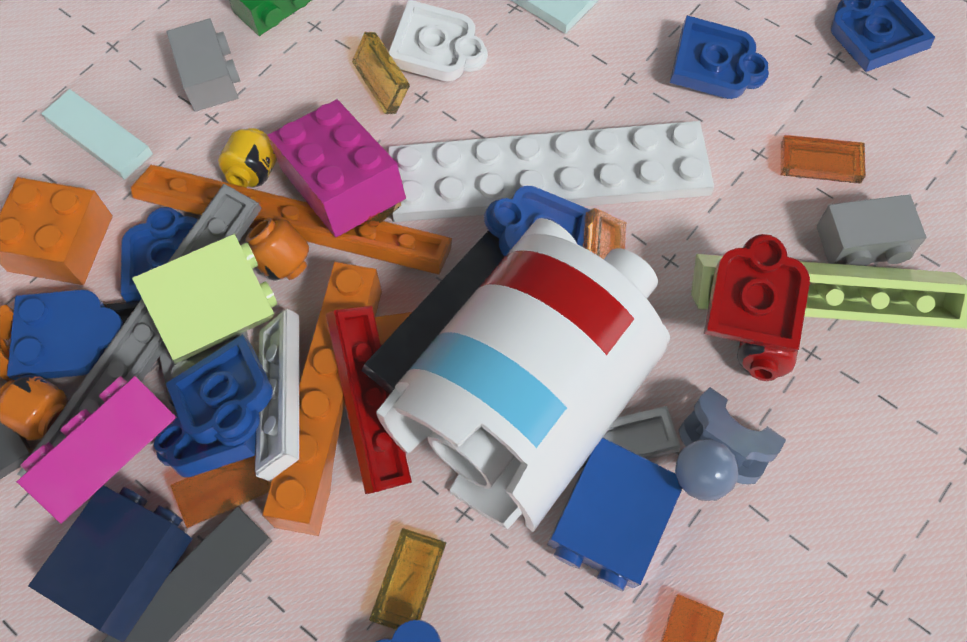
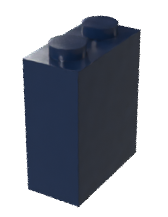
M103 485L93 495L28 587L97 630L124 642L193 538L179 528L183 520L171 511L158 505L156 510L152 512L144 508L148 501L134 491L123 487L117 493Z

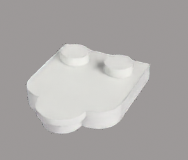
M408 0L387 55V66L441 81H453L458 79L464 71L472 72L481 69L486 64L488 52L483 41L475 36V24L468 16L414 0Z

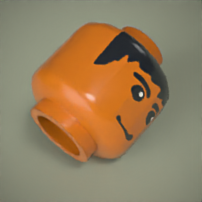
M267 218L257 224L247 235L246 242L258 263L256 268L267 279L277 281L286 277L288 280H292L298 277L307 267V263L304 260L308 255L309 245L289 221L284 219L274 221L272 218Z
M28 374L16 380H10L0 389V422L27 440H39L45 436L67 405V395L60 388L38 375Z

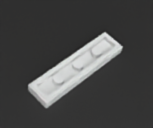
M289 309L282 311L260 330L259 361L272 385L273 394L268 405L259 412L260 422L256 430L255 472L257 477L267 481L272 480L299 460V315Z

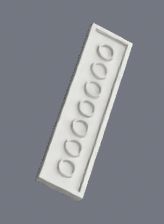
M700 121L389 146V155L397 162L406 195L405 200L392 206L394 222L484 215L492 202L503 198L511 199L515 192L523 186L540 188L580 206L711 196L714 190V182Z

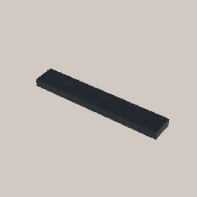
M488 230L367 360L361 371L391 394L400 379L505 257L499 247V238Z

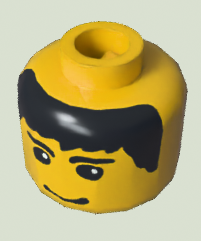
M256 128L234 131L218 157L219 168L230 184L251 188L262 186L267 181L277 161L267 134Z

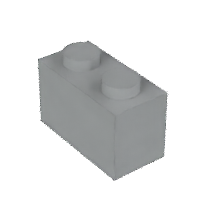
M211 18L166 31L183 88L195 112L239 99L234 83L240 82L233 59L228 61L225 59V55L231 54L229 45L223 31L216 33Z
M911 194L830 204L817 224L827 261L830 264L867 266L870 263L887 261L889 264L902 263L911 259L927 238Z

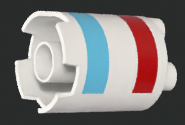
M544 218L535 220L396 384L395 389L376 412L380 423L394 442L406 453H410L427 437L430 446L438 456L459 473L450 489V493L460 501L506 529L523 514L526 522L525 526L534 532L666 351L667 344L670 341V334L662 324L653 306L647 300L658 285V279L654 270L641 257L625 249H612L602 259L593 252L578 245L574 238L559 224Z

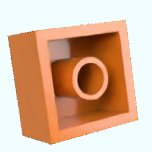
M17 177L0 212V265L7 272L84 286L113 215L95 190Z

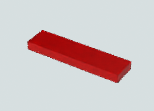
M372 306L333 310L326 314L365 494L412 483L405 452L389 436L376 414L390 394L361 371L363 365L381 346Z

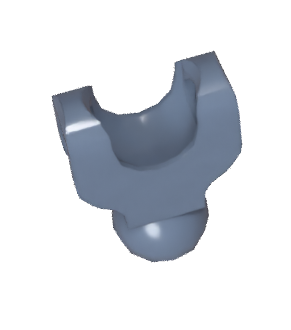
M711 387L700 396L694 406V411L684 420L679 428L681 440L686 447L680 451L675 467L678 484L689 496L700 501L719 500L734 489L736 482L747 485L756 484L763 475L768 463L777 457L786 441L784 437L768 426L762 431H755L740 425L730 416L726 409L728 399Z

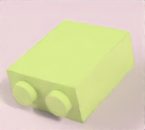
M235 234L132 278L175 364L271 320L274 316L272 307L277 305L276 298L266 281L259 284L252 270L258 266L256 258L248 243L240 245Z

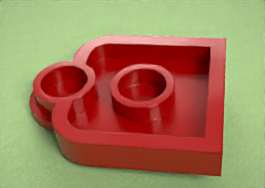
M756 235L750 238L743 248H735L726 252L715 268L703 334L792 353L798 351L810 285L808 270L797 259L787 257L784 244L772 235Z

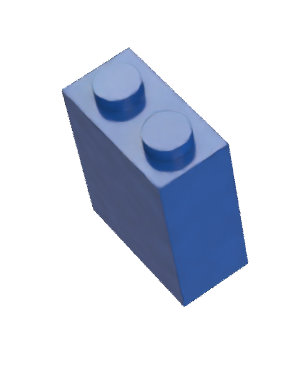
M602 438L587 458L547 543L548 546L556 549L553 556L577 569H580L583 563L599 571L597 579L619 591H624L626 586L630 588L640 586L682 491V487L678 484L676 473Z

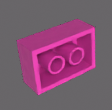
M338 99L320 106L317 110L287 123L282 128L267 135L280 169L335 238L406 199L397 162Z
M122 376L117 378L99 395L105 402L93 414L87 409L80 411L60 429L66 436L65 439L56 447L50 442L45 445L43 444L20 465L26 473L16 482L60 524L177 418L136 376L128 382Z

